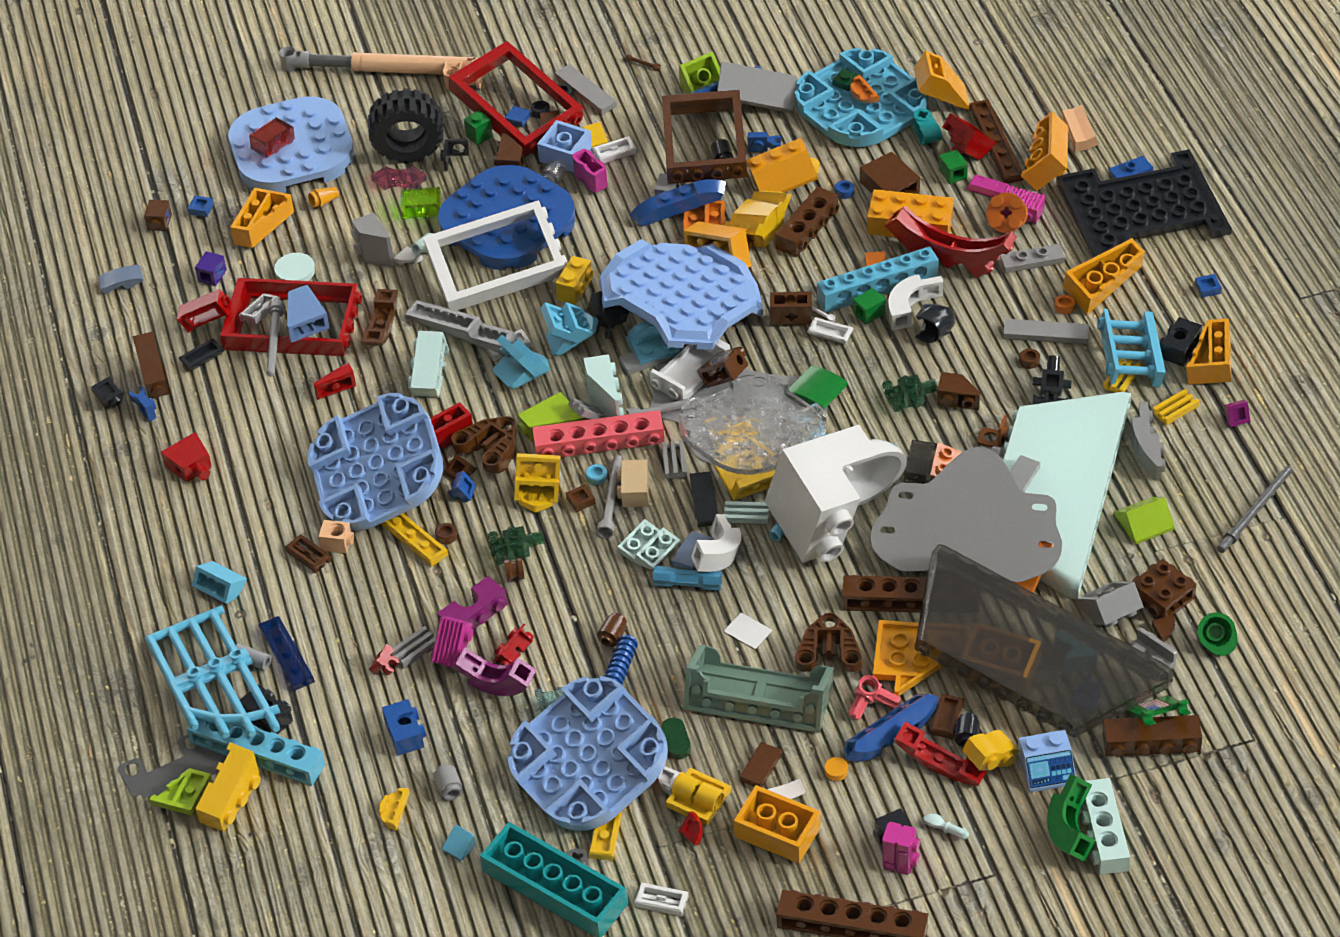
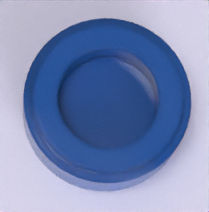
M842 180L835 184L834 189L835 193L838 194V198L848 199L854 195V184L852 182Z

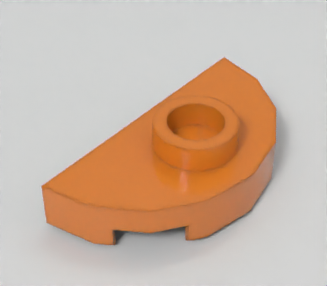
M861 75L853 78L850 93L854 99L863 103L879 102L878 94Z

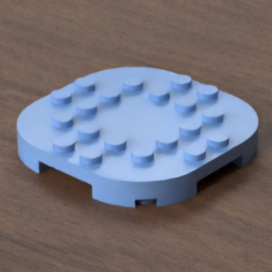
M299 97L249 110L239 116L229 129L230 147L239 170L240 178L252 190L255 187L285 193V186L323 177L324 182H329L344 174L345 168L348 165H352L354 160L352 138L340 108L335 103L320 97Z
M401 393L380 395L376 397L377 403L342 419L337 415L328 420L317 431L319 435L314 444L311 443L309 447L308 465L314 474L320 497L319 505L332 521L348 522L352 531L369 529L419 506L437 488L443 472L442 455L428 413L412 397L403 396Z
M586 676L561 688L563 694L530 723L525 720L517 728L510 741L511 751L510 757H508V764L514 778L551 820L569 830H591L611 821L659 777L667 759L668 747L666 737L654 717L650 716L619 682L604 676L589 679Z

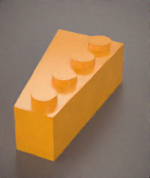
M1053 111L1037 122L1032 138L1034 142L1029 148L1031 156L1030 159H1026L1024 165L1027 169L1022 171L1021 177L1036 191L1057 176L1063 175L1067 170L1068 126Z

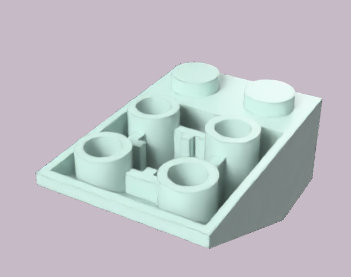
M609 354L584 358L586 387L590 403L597 406L608 417L624 415L623 408H619V406L623 405L622 394L617 392V390H620L618 377L613 376L616 375L615 363L610 362Z

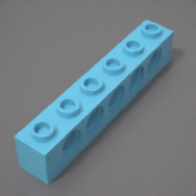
M929 246L817 282V300L824 312L827 313L852 305L855 297L871 288L884 295L890 293L899 282L910 276L919 274L921 280L938 277L939 259Z
M196 718L199 725L197 730L191 729L190 726L187 728L191 744L227 756L229 750L226 748L229 742L254 751L257 767L313 786L325 767L323 752L317 747L303 745L294 739L289 740L280 737L274 732L269 733L260 730L256 726H254L256 735L250 737L241 723H225L229 730V737L223 738L220 735L215 723Z

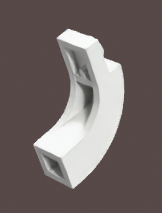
M919 274L902 280L893 288L888 301V320L892 330L912 327V310L910 307L914 303L943 296V279L941 276L921 280Z
M716 514L710 530L714 540L696 541L691 559L697 571H719L730 566L735 559L741 542V532L739 528H731L724 514Z

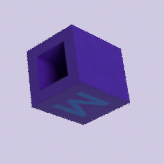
M207 251L204 253L195 266L198 282L213 286L219 283L227 271L223 255Z

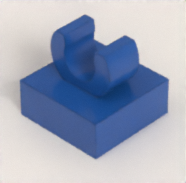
M464 471L458 472L455 480L451 482L452 490H449L448 494L452 498L459 497L465 503L471 501L476 484Z

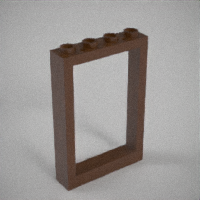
M740 90L662 96L668 184L711 179L747 178ZM734 111L738 158L674 163L671 115Z

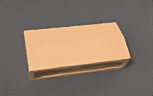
M1082 105L1073 109L1062 110V121L1068 126V135L1075 151L1087 150L1099 145Z

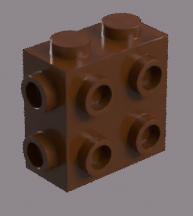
M1163 558L1156 564L1150 565L1141 576H1136L1132 580L1136 585L1144 608L1158 619L1174 615L1195 598L1197 584L1192 578L1184 575L1173 564H1169Z

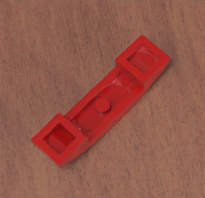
M904 722L894 741L908 755L927 768L947 778L979 786L987 770H979L968 757L965 760L924 738L926 732Z

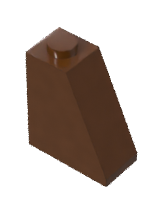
M153 331L132 336L148 398L168 395L169 391Z

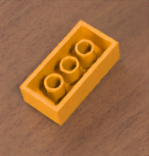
M874 189L867 216V234L895 237L884 225L892 213L903 206H906L928 224L950 233L954 198Z

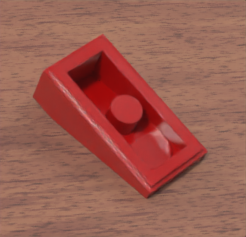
M349 363L340 366L313 383L316 399L319 400L356 387L354 371Z

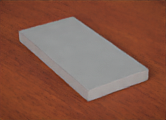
M722 61L717 91L740 90V101L743 104L792 113L797 76Z

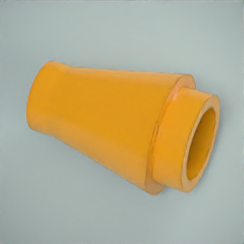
M335 186L312 189L308 193V200L313 208H320L339 197V192Z

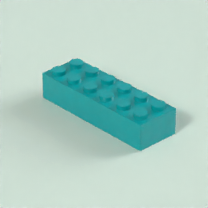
M511 822L505 825L480 855L484 873L595 937H602L629 904L626 887Z

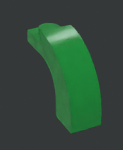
M1070 774L1061 794L1053 793L1048 808L1047 827L1050 838L1055 846L1085 862L1096 840L1081 831L1079 827V813L1092 784Z

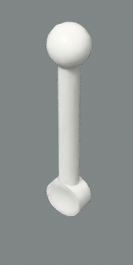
M812 306V311L827 318V321L835 322V315H828Z

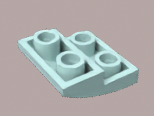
M644 519L618 545L617 552L634 563L653 570L680 543V539L664 527L659 530Z

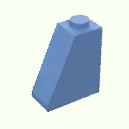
M308 285L288 292L287 328L291 343L329 329L327 312Z

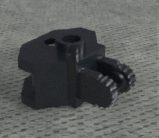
M602 291L591 294L587 307L588 313L598 319L594 335L597 336L600 326L606 327L604 335L605 339L608 340L614 326L625 323L630 312L620 305L603 308Z

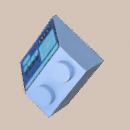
M1065 730L1019 738L1018 757L1030 793L1064 787L1069 775H1075L1072 749Z

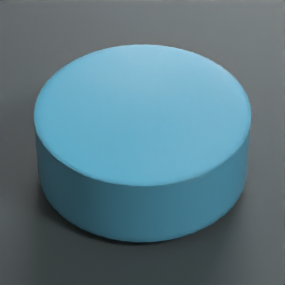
M600 464L589 466L585 472L586 480L591 485H601L606 482L608 477L607 469Z

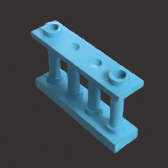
M1103 309L1101 317H1098L1097 329L1101 332L1107 363L1106 375H1109L1110 383L1115 384L1118 374L1146 375L1151 379L1152 387H1161L1166 371L1153 312L1145 311L1142 320L1136 322L1110 320L1108 309ZM1112 328L1138 330V332H1141L1142 337L1113 335ZM1115 343L1141 345V347H1144L1145 352L1116 350ZM1118 359L1144 360L1148 367L1119 365Z

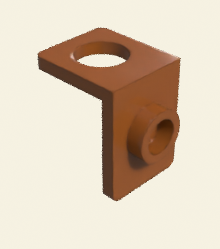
M1008 415L1003 416L998 430L983 427L977 444L988 447H1002L1004 440L1008 439ZM993 434L996 436V439L994 441H987L984 439V436Z

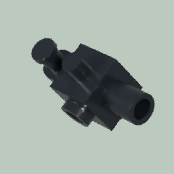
M1049 355L1047 369L1042 370L1041 377H1033L1032 385L1040 386V395H1044V397L1033 395L1032 405L1068 400V398H1057L1062 395L1063 388L1071 389L1072 380H1064V371H1059L1060 356Z

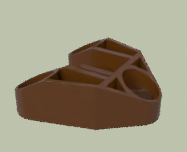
M510 416L483 419L455 432L451 437L452 447L460 453L479 451L482 448L484 451L482 456L483 469L489 473H501L506 470L516 454V422ZM507 425L512 426L509 429H503Z
M825 613L806 629L795 654V668L797 670L809 672L816 667L818 644H822V656H827V659H831V656L836 655V644H840L841 668L847 672H857L862 669V655L853 631L836 614ZM827 621L835 623L833 627H826L823 624Z

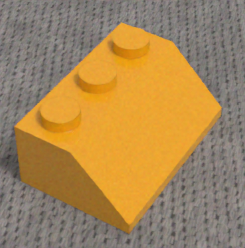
M801 138L746 160L758 191L785 193L818 180L809 153Z

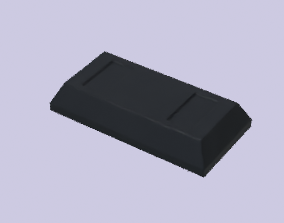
M212 338L180 356L179 360L190 371H193L221 355L225 350Z

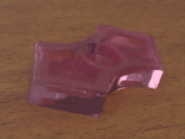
M385 166L371 175L372 181L384 190L396 186L412 190L427 180L426 174L415 166L406 169H392Z

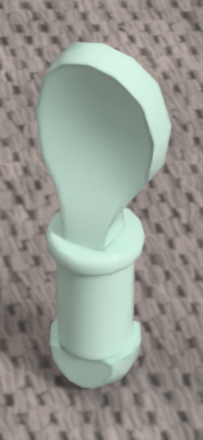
M931 813L923 817L925 824L941 829L944 833L957 836L961 840L969 837V832L965 828L955 826L951 822L945 823L938 814Z

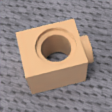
M324 520L318 536L320 547L324 551L347 554L349 545H352L354 542V532H351L350 523Z

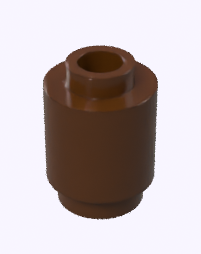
M612 613L606 617L597 633V637L602 645L607 647L616 646L619 637L623 635L627 628V620L623 615Z

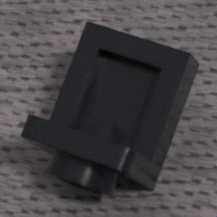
M110 377L91 387L92 392L104 409L110 406L112 408L116 407L122 402L124 391L118 389Z

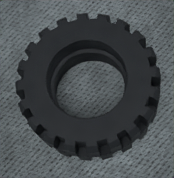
M403 88L401 91L396 89L392 90V93L388 94L387 92L370 107L368 115L369 141L372 147L377 150V153L381 156H386L388 160L393 161L394 159L400 163H403V161L411 163L417 159L419 161L423 160L425 156L429 157L433 154L434 150L438 149L443 140L441 108L435 99H430L428 94H422L416 89L410 91L409 88ZM405 121L419 124L418 127L410 130H399L392 127L396 123Z

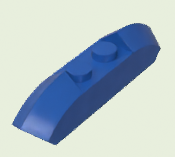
M713 179L700 180L665 191L643 201L629 216L638 224L646 226L718 201L724 195L726 182Z
M916 694L847 740L844 746L846 759L850 761H866L878 757L882 754L883 747L890 746L895 742L894 738H896L904 722L918 729L924 726L934 713L939 698L931 694Z

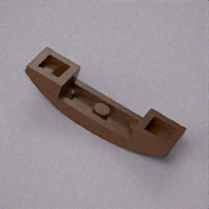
M377 289L374 299V311L369 327L365 328L361 341L362 345L383 346L386 343L395 316L398 290Z

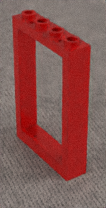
M505 41L449 76V91L474 113L480 110L490 118L492 129L502 137V134L506 133L523 148L524 158L538 150V142L556 120L575 126L583 120V107L508 41ZM508 60L566 110L527 136H524L468 86Z
M238 278L231 298L230 313L225 318L220 334L222 347L224 350L268 352L270 335L241 334L244 322L240 321L239 314L249 306L251 298L257 299L265 293L278 296L280 300H288L289 291L308 285L319 302L348 303L339 338L305 337L291 343L289 336H278L277 353L345 356L346 349L350 347V333H354V319L358 318V304L362 303V293L359 292L356 283Z

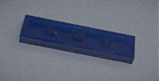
M277 616L258 624L260 632L292 689L296 691L314 683L315 680L280 617Z

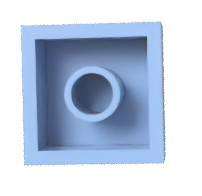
M556 120L537 144L539 162L574 172L572 154L582 149L589 151L592 149L591 131Z

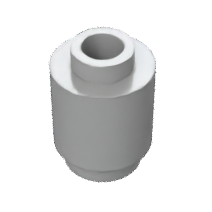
M447 764L439 766L434 772L433 777L440 795L448 801L457 799L462 794V784L456 768Z

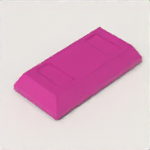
M975 174L966 190L994 197L1003 193L1009 184Z

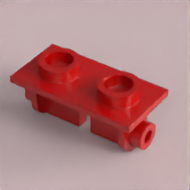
M523 623L519 629L514 628L507 637L509 641L506 645L503 643L499 645L494 652L496 658L493 664L498 660L502 666L511 664L517 657L521 656L515 649L523 653L533 642V634L523 631L526 624Z

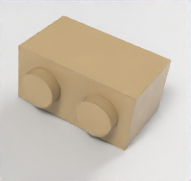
M648 459L621 460V469H617L618 482H621V485L617 486V498H622V507L649 506Z

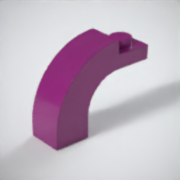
M466 647L461 650L452 666L453 669L470 679L467 684L497 696H514L522 693L529 686L537 670L518 657L509 665L492 664Z

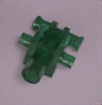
M918 374L909 377L907 375L902 376L901 379H897V386H893L890 380L882 383V387L885 389L884 395L888 403L892 405L894 412H899L903 408H918L921 404H924V395L937 392L938 388L935 379L921 382Z
M514 526L508 527L507 530L502 531V537L498 538L496 531H492L487 535L488 540H490L488 543L492 557H495L497 565L504 564V560H506L504 556H507L510 561L520 557L524 560L525 557L530 556L529 547L544 544L542 531L526 534L523 526L516 528Z

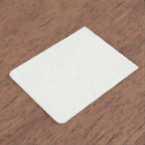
M740 613L724 630L727 634L754 649L773 631L743 613Z

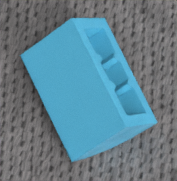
M211 561L196 566L192 586L224 603H229L240 594L247 578Z

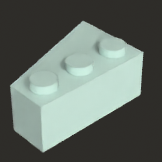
M418 331V336L414 338L413 342L415 357L411 358V370L413 372L412 376L408 378V388L411 389L415 397L439 398L443 376H441L442 369L446 367V362H443L444 354H449V347L443 332Z

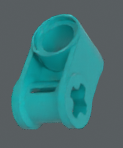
M923 108L917 109L914 112L915 123L913 124V131L917 135L920 144L926 145L941 141V128L936 123L931 112Z

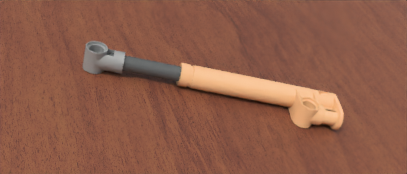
M290 46L283 47L279 51L281 67L287 72L295 71L297 68L319 66L352 68V71L443 75L447 90H449V76L478 59V57L382 53L361 54L358 52H353L352 56L311 54L310 51H296L295 48ZM484 75L468 86H476L477 89H481Z

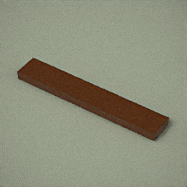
M989 100L969 103L970 111L979 130L996 142L989 152L1003 182L1008 184L1023 181L1024 179L1021 177L1022 170Z

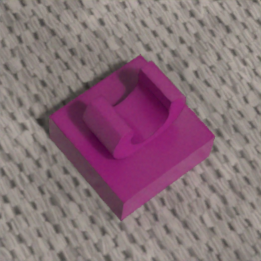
M1240 400L1224 405L1228 426L1233 427L1251 422L1248 401Z

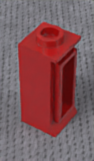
M220 289L180 305L176 320L189 333L194 328L218 318L228 317L231 300Z

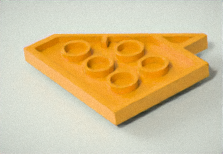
M879 620L873 676L877 680L895 681L894 694L897 696L902 695L962 655L970 637V626Z

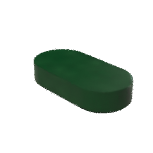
M668 718L661 725L667 741L668 754L674 759H684L691 752L690 740L685 725L679 718Z

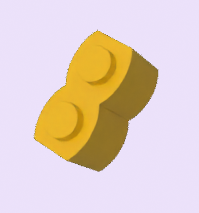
M995 730L986 735L976 734L969 737L962 751L979 770L985 771L993 770L996 767L1012 765L1016 761L1019 749L1003 731Z

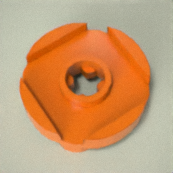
M1005 192L991 198L987 206L986 216L989 225L998 232L1006 234L1012 231L1014 233L1025 224L1028 209L1023 200L1016 194ZM1005 208H1009V211H1012V215H1008L1007 219L1002 215V211H1005Z

